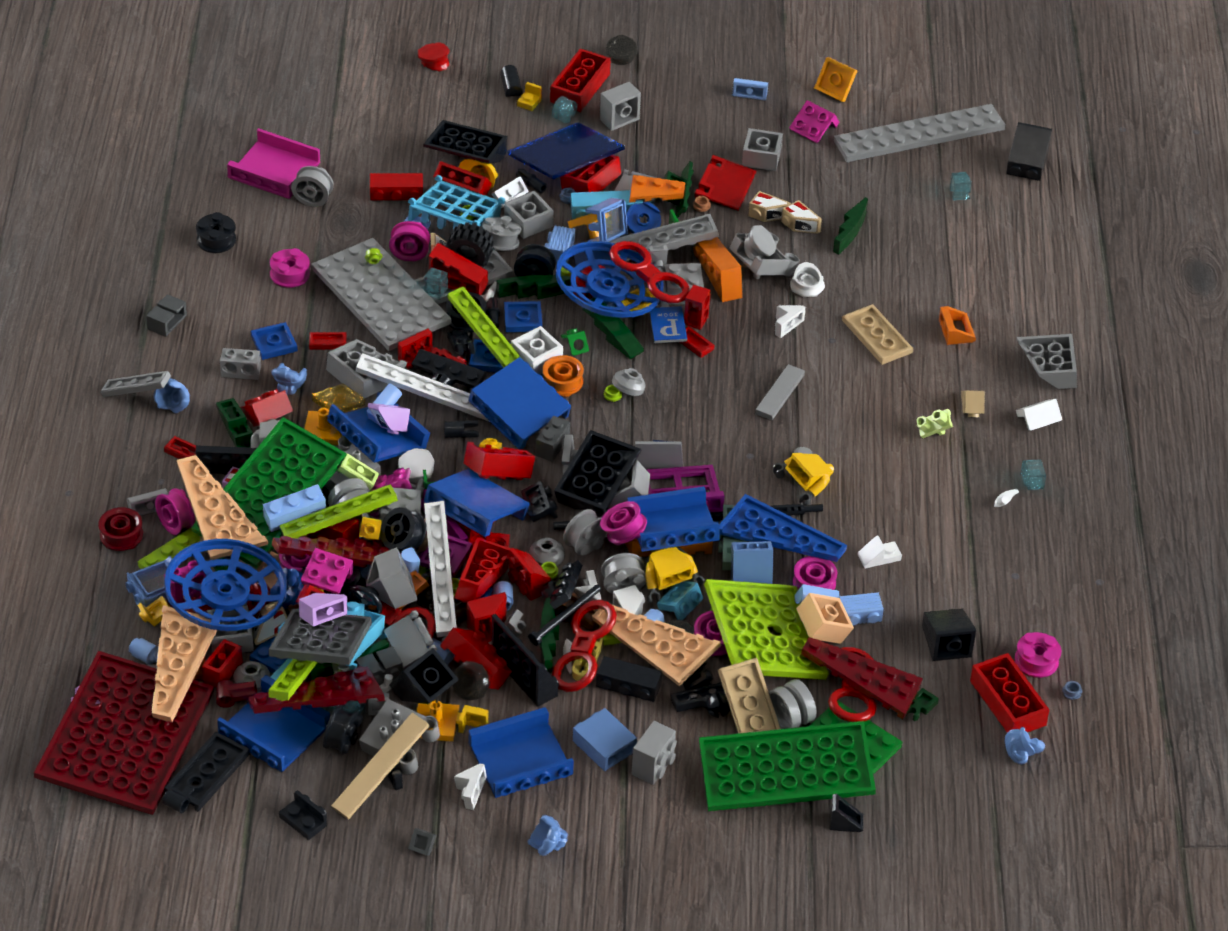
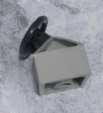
M397 547L374 557L366 587L353 585L349 588L348 597L351 602H361L365 604V610L381 614L383 610L381 601L396 609L417 600L412 576ZM374 605L377 607V609L371 610L368 609V606Z

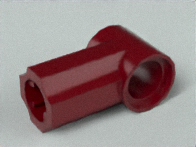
M229 680L218 682L216 685L217 705L228 708L233 706L236 701L249 700L248 697L258 693L256 682L250 681L236 684Z

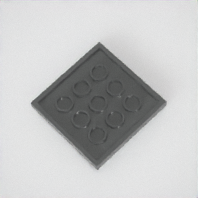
M292 609L269 648V656L277 657L278 659L289 658L297 659L298 661L308 660L318 663L350 665L372 624L371 617L346 614L312 626L300 618L299 609Z

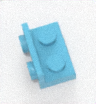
M684 581L675 584L657 602L659 610L674 612L677 620L682 621L703 600V595L697 582Z

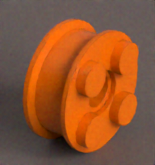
M559 355L548 359L544 363L543 379L550 386L554 387L560 396L569 397L582 388L584 368L582 363L576 358Z

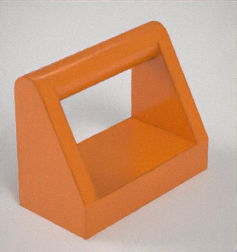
M949 306L940 307L939 323L947 345L976 341L967 313ZM953 321H962L966 332L956 329Z

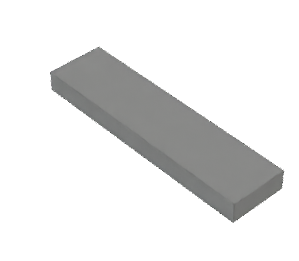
M788 364L756 408L755 414L773 420L803 378L805 370Z
M168 371L109 379L102 388L101 394L103 397L162 389L167 384L171 375Z

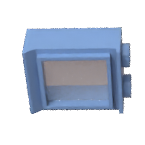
M610 198L585 209L586 213L597 214L598 223H590L588 228L591 231H598L599 237L590 239L588 242H609L624 234H628L626 203L624 199Z
M171 556L164 561L131 574L127 573L125 585L128 592L133 593L137 605L142 603L147 607L161 596L170 603L165 593L164 574H166V569L172 560Z

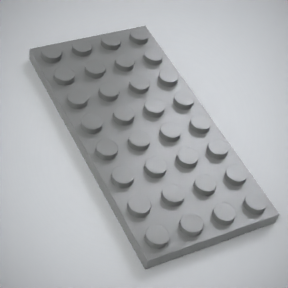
M374 238L311 264V269L388 351L397 348L398 343L427 328L433 332L451 324V317ZM376 248L380 250L383 257L379 263L370 264L366 261L365 255L368 249Z

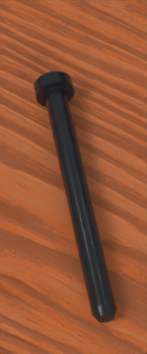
M593 586L539 631L531 632L528 635L530 642L538 646L545 635L599 593L601 586Z

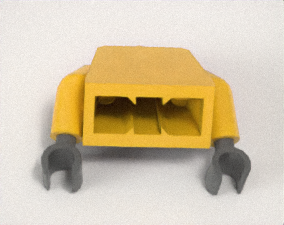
M792 453L791 457L784 461V464L776 463L773 466V473H776V478L784 477V470L786 469L805 491H809V493L805 492L800 495L799 503L806 500L804 505H811V498L813 496L816 497L828 485L830 476L834 472L833 465L826 464L817 454Z
M677 547L651 550L652 553L649 556V562L646 564L645 569L647 589H650V594L647 596L649 604L652 603L651 595L656 596L657 602L661 599L660 593L655 588L662 590L691 579L690 582H696L697 580L700 586L704 584V578L701 575H697L698 569L691 555L680 551Z

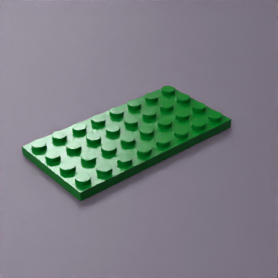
M282 417L223 490L233 498L250 522L254 523L261 535L265 536L268 540V545L261 546L260 548L270 553L274 549L272 546L273 538H280L283 534L281 529L273 532L270 531L263 516V504L317 484L322 489L337 471L347 453ZM196 521L191 527L192 532L202 537ZM240 553L239 559L255 569L263 562L248 553Z
M864 721L699 737L708 811L832 799L835 793L842 798L876 795Z

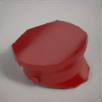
M441 42L426 44L418 50V58L421 59L424 67L434 71H443L449 66L448 54L450 50L448 46Z

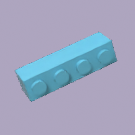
M631 190L571 193L570 207L572 220L591 214L586 213L585 209L610 198L624 199L627 215L629 208L633 204L643 203V199H637L635 202L629 203Z

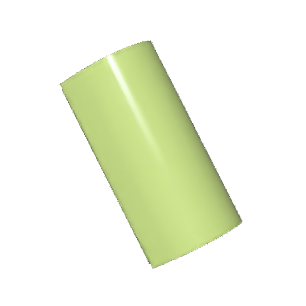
M348 453L337 469L338 472L349 479L359 478L363 480L369 490L374 487L379 475L378 472Z

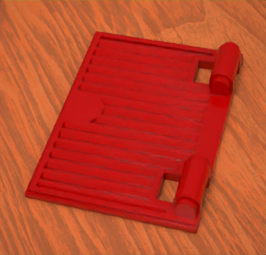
M712 155L698 189L695 191V198L705 196L710 201L739 211L757 171Z

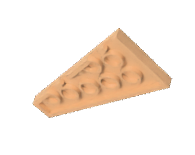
M196 455L177 460V465L204 541L211 539H233L247 542L257 547L268 545V540L265 536L261 535L254 523L250 522L244 511L222 489L221 484L212 477L209 470ZM230 549L207 550L210 560L230 556L233 551Z
M163 605L152 716L157 719L173 722L217 630L192 623L181 616L174 608ZM188 612L194 617H197L204 621L211 622L210 619H207L199 614Z
M612 605L615 608L617 617L616 623L609 633L657 670L662 671L665 676L678 686L686 681L721 646V642L714 639L712 641L704 638L703 635H694L685 632V629L658 620L653 621L647 619L644 615L639 614L638 616L629 613L626 609ZM598 609L592 615L593 621L601 627L605 624L608 617L607 611L603 609Z

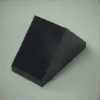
M835 793L832 797L830 830L863 831V813Z

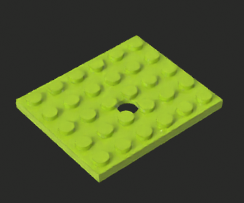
M706 580L704 586L731 665L757 658L763 676L827 679L829 673L825 666L820 667L801 655L802 648L809 636L796 609L800 605L795 602L794 596L798 591L797 586ZM768 627H773V629L776 632L781 633V635L776 636L771 634L768 631Z

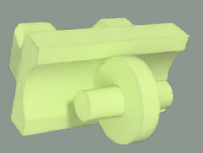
M938 409L928 417H918L917 427L920 430V436L926 438L936 433L939 435L945 434L946 429L953 427L950 419L951 411L949 409L943 411Z

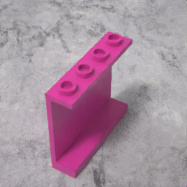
M258 128L255 145L239 163L230 160L227 164L228 178L290 199L293 195L291 185L298 171L305 166L317 167L320 163V149Z

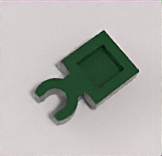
M924 688L920 689L905 716L909 713H914L913 721H917L921 712L927 715L938 704L939 698Z

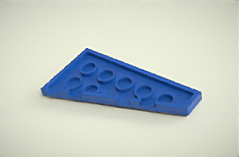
M747 494L740 499L719 524V535L749 542L771 541L772 547L837 562L847 549L846 544Z

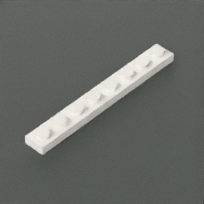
M362 353L355 372L387 384L391 383L395 387L489 421L468 401L470 393Z
M444 501L424 503L436 633L437 637L447 636L452 628H457L445 504Z

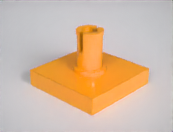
M826 57L814 89L845 102L858 70L830 57Z
M610 211L605 213V218L611 216ZM589 214L567 221L569 228L583 224L584 226L586 225L590 239L599 237L598 231H591L588 228L590 223L598 222L597 214Z
M329 409L308 410L304 429L331 445L338 446V440L343 435L327 421Z
M436 700L429 704L418 703V713L436 718L440 731V736L437 740L454 742L459 705L445 704L440 701L436 703Z

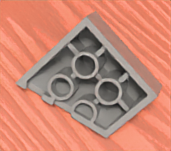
M1072 334L1017 337L1018 343L1039 377L1057 389L1077 388V369Z
M356 339L328 352L326 370L363 400L384 390L388 384L355 372L362 353L403 369L406 367L407 362L394 360L392 355L388 353L385 355L376 351L375 347Z

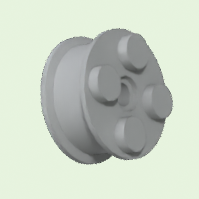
M305 166L298 171L296 178L292 182L291 190L299 202L304 205L319 207L327 202L334 183L324 168Z
M511 217L485 218L482 227H484V230L489 231V235H492L495 250L509 251L519 246L517 237L521 233V226L513 221Z
M591 509L579 512L565 528L563 534L564 543L568 546H573L578 555H587L593 550L599 549L603 545V539L607 533L600 526L601 518L598 519L596 513Z
M621 553L605 560L601 566L604 588L612 594L615 590L636 585L637 589L640 590L646 584L643 559L636 554Z

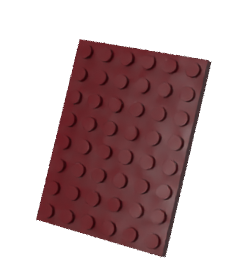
M98 651L34 771V778L153 815L164 794V788L170 782L214 692V686L193 680L173 722L157 719L152 716L157 669Z

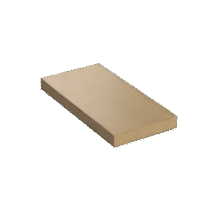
M873 304L842 316V321L882 365L913 353V347Z
M757 658L718 669L738 733L781 729Z

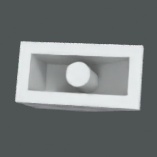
M636 585L613 591L614 606L626 609L629 613L638 616L642 614L645 598L643 593L639 592Z

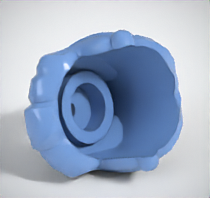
M280 363L277 368L272 370V375L278 382V391L285 390L287 396L295 394L297 389L306 381L307 369L303 368L298 373L284 366V363Z
M171 378L164 388L156 389L153 395L157 408L169 409L173 413L182 411L188 406L190 401L188 389L182 383Z
M1024 727L1010 730L1004 739L1009 757L1017 764H1025L1028 761V756L1040 753L1045 748L1043 741L1037 738L1030 739Z
M543 815L539 820L540 823L536 826L528 840V844L537 849L541 856H545L553 850H560L561 847L565 846L568 837L567 832L560 828L557 820H554L551 816Z

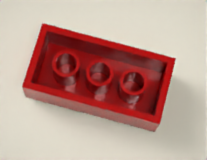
M580 48L550 86V102L581 112L610 75L611 58Z
M1009 653L973 665L970 682L1007 733L1010 730L1020 729L1021 727H1024L1025 731L1030 732L1047 726L1049 708Z

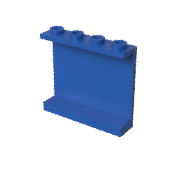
M521 357L473 388L468 400L507 439L521 450L526 446L528 438L545 427L553 416L559 417L562 415L566 419L571 409L569 402L560 396L555 388L550 386Z
M334 404L330 407L327 421L374 463L403 455L415 448L425 449L427 447L430 432L411 415H409L407 432L399 431V434H392L387 432L388 429L382 428L379 424L368 419V407L343 413Z
M469 468L429 484L423 501L425 503L444 501L446 515L484 537L490 535L494 521L512 514L522 521L525 520L529 507V502L492 481L479 477L478 473Z
M704 486L627 498L628 501L639 505L640 513L647 519L644 533H640V538H637L642 552L720 540L719 523L713 522L706 504V490Z
M265 675L261 679L260 692H268L276 680ZM248 702L228 722L221 717L217 719L218 733L249 748L250 753L255 758H260L270 767L283 772L325 732L330 720V713L321 707L312 708L311 704L301 705V709L293 710V707H283L282 710L276 712L254 714Z
M546 707L468 730V744L478 764H484L487 775L486 780L495 798L573 775L574 761L572 758L567 759L549 725V712Z

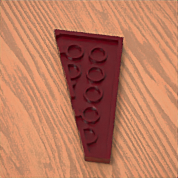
M281 536L272 540V546L278 554L304 557L305 554L312 556L314 549L318 548L353 560V566L364 568L368 564L372 565L375 556L391 550L382 543L381 539L369 541L361 538L347 540L344 538L327 539L319 537L318 539H310L308 537L290 538L288 536Z
M809 637L802 648L801 655L820 667L825 666L832 670V675L843 677L847 680L846 684L868 698L877 699L882 702V707L887 710L893 709L901 719H904L922 685L923 678L824 643L818 639Z
M360 666L354 670L337 672L331 676L317 677L312 681L302 682L289 700L279 701L276 698H270L269 692H260L248 697L254 714L276 712L282 710L283 707H293V710L301 709V705L311 704L312 708L345 705L348 701L352 700L358 701V703H366V699L377 698L378 702L385 701L384 693L368 666Z

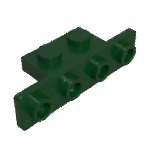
M691 161L682 170L681 177L670 171L664 177L667 180L685 182L683 199L666 200L676 205V217L685 213L689 206L687 200L690 197L689 188L692 184L691 177L694 172L692 169L693 162Z

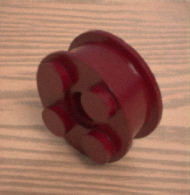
M126 507L113 508L106 511L99 519L100 540L108 549L115 551L134 549L143 538L142 518L133 509Z

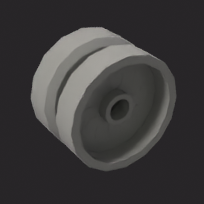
M350 478L340 482L330 491L328 504L333 506L371 491L363 480ZM374 509L373 511L368 512V514L376 512L377 509Z
M794 679L787 682L784 686H779L769 691L781 729L798 728L801 724L805 725L816 718L817 711L814 699L809 689L800 680Z

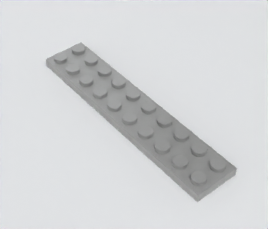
M988 104L835 135L834 142L846 162L1001 131L1005 130L1006 124L994 106Z

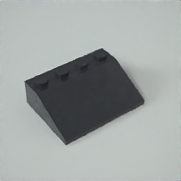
M442 120L425 141L423 147L485 163H498L506 155L508 136Z
M590 430L554 490L557 502L573 509H591L593 511L606 512L642 450Z
M493 614L492 645L496 648L497 654L506 660L507 666L511 669L512 672L509 676L537 707L558 697V680L550 675L545 665L535 658L533 652L524 646L522 640L517 638L496 614Z

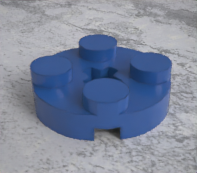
M636 203L627 211V226L632 234L657 228L661 225L660 211L652 203ZM646 216L647 223H641L639 217L643 218Z
M294 568L283 569L287 582L286 597L282 605L285 609H288L290 604L293 606L297 604L296 600L304 587L301 582L303 573ZM278 579L271 588L270 595H280Z

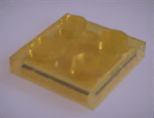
M344 383L312 394V401L322 408L329 409V411L333 404L343 413L365 406V398Z

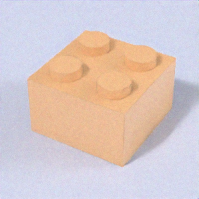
M809 593L796 608L808 636L813 639L841 644L854 629L840 598Z

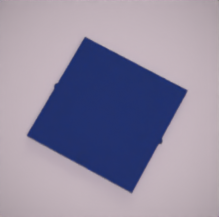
M577 122L509 150L507 153L508 156L549 178L556 179L623 151L625 146Z

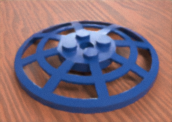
M603 241L578 243L569 247L559 257L555 274L560 288L573 302L591 312L617 318L636 317L650 312L660 302L657 298L645 297V281L635 272L621 269L611 260L595 259L592 251L610 252L611 247L615 243ZM623 249L617 252L624 261L627 258L636 263L644 261L641 254L634 250ZM581 252H585L588 259L578 264L575 268L566 262L571 256ZM598 265L611 266L614 269L599 268ZM591 266L592 271L588 276L580 272L583 268ZM562 267L571 273V286L565 285L561 278ZM620 271H624L633 279L628 281V279L623 274H621ZM576 277L585 281L586 287H577ZM661 280L655 284L656 287L663 292L664 284L663 280ZM638 285L639 295L629 293L630 287ZM582 293H590L596 298L595 301H591ZM625 298L635 300V302L624 306L621 301ZM603 301L614 303L616 307H608L601 304ZM641 302L652 303L643 309L630 311V309L635 308Z
M233 539L205 540L184 548L169 563L164 580L168 601L181 616L201 627L220 631L245 630L268 621L282 607L287 590L286 576L275 558L260 547ZM213 549L233 550L231 559L205 561L201 552ZM245 552L255 556L268 566L258 572L250 565L239 561L240 553ZM191 556L195 558L198 565L190 570L185 578L174 574L176 568L184 560ZM228 566V570L213 572L210 567ZM236 568L242 569L252 576L245 579L242 575L236 573ZM201 571L206 575L201 584L191 581ZM272 572L275 573L278 579L280 595H268L264 577ZM171 580L183 585L182 591L186 602L176 603L171 594ZM258 582L261 588V595L249 594L250 586ZM189 588L200 591L201 598L192 601L189 595ZM221 590H229V592H222ZM247 601L259 602L249 612L242 607ZM265 602H278L275 608L263 617L257 619L253 616L262 609ZM208 605L215 609L214 615L208 614L198 607ZM192 609L199 615L210 619L211 622L194 617L185 610ZM235 610L240 615L222 617L223 611ZM244 619L248 621V623L242 624H219L220 622H235Z

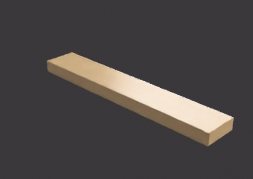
M412 712L331 805L332 808L349 820L427 730L429 724Z

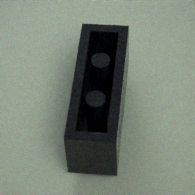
M606 656L603 657L596 673V687L655 702L662 685V671Z

